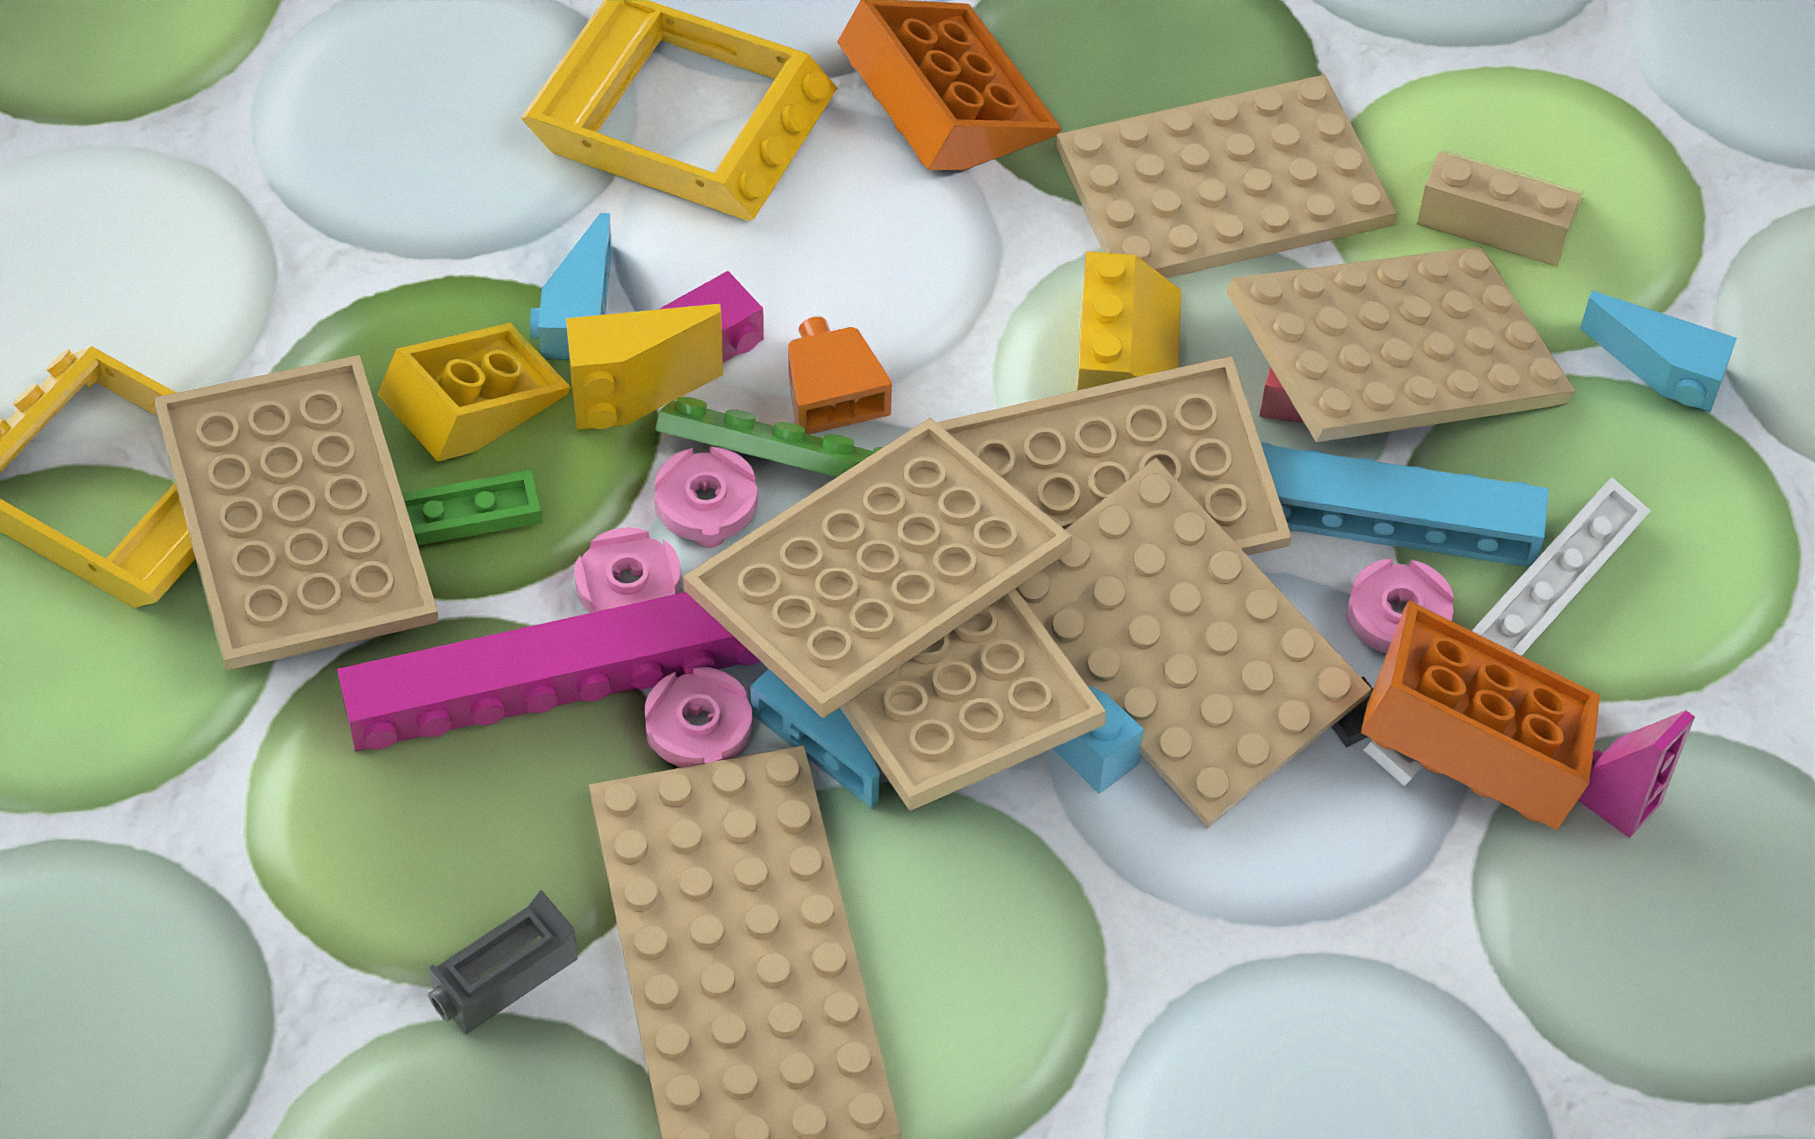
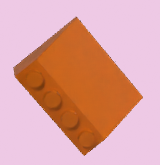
M860 0L837 41L849 58L851 66L859 72L871 89L874 98L881 103L893 120L896 129L903 134L916 152L918 160L928 170H966L1055 137L1062 129L970 4L909 0Z
M1409 600L1403 610L1367 703L1361 733L1370 737L1377 745L1385 749H1394L1420 762L1423 767L1433 773L1447 775L1469 786L1479 796L1493 798L1517 810L1524 818L1530 821L1541 822L1558 830L1590 782L1600 695Z

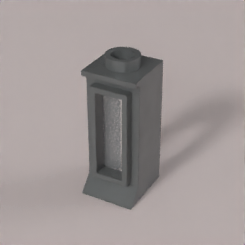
M540 890L528 907L437 967L434 964L429 967L433 989L428 993L430 1002L444 1021L448 1022L453 1018L465 1034H468L578 960L575 930L545 893Z

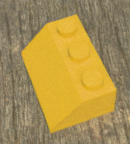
M1086 251L1076 391L1179 368L1181 290L1137 255Z

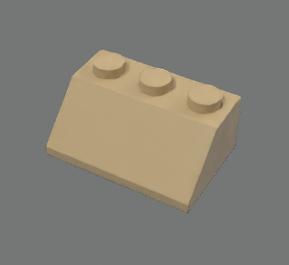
M1443 150L1439 151L1425 185L1417 224L1558 267L1584 191Z

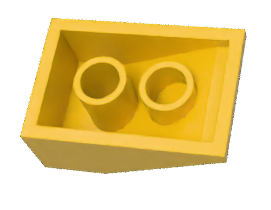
M720 304L566 318L577 430L589 428L606 429L611 426L628 425L667 405L672 400H676L723 376Z
M510 322L396 349L377 395L435 460L439 462L480 450L567 396L571 386Z

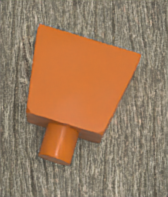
M820 316L811 317L803 321L798 329L801 338L792 340L788 344V378L795 424L805 428V434L810 435L890 416L892 401L891 380L860 331L854 327L831 331L827 320Z

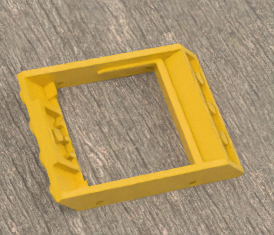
M603 0L521 119L554 154L750 221L755 219L838 88L808 53L649 0ZM660 41L775 79L714 173L598 133Z
M93 346L75 353L67 349L47 366L46 371L50 376L40 386L36 383L31 385L15 399L13 405L17 410L7 421L3 418L0 419V473L84 384L89 389L96 382L156 416L154 398L176 392ZM175 483L107 558L100 556L0 499L1 533L132 608L158 602L195 560Z

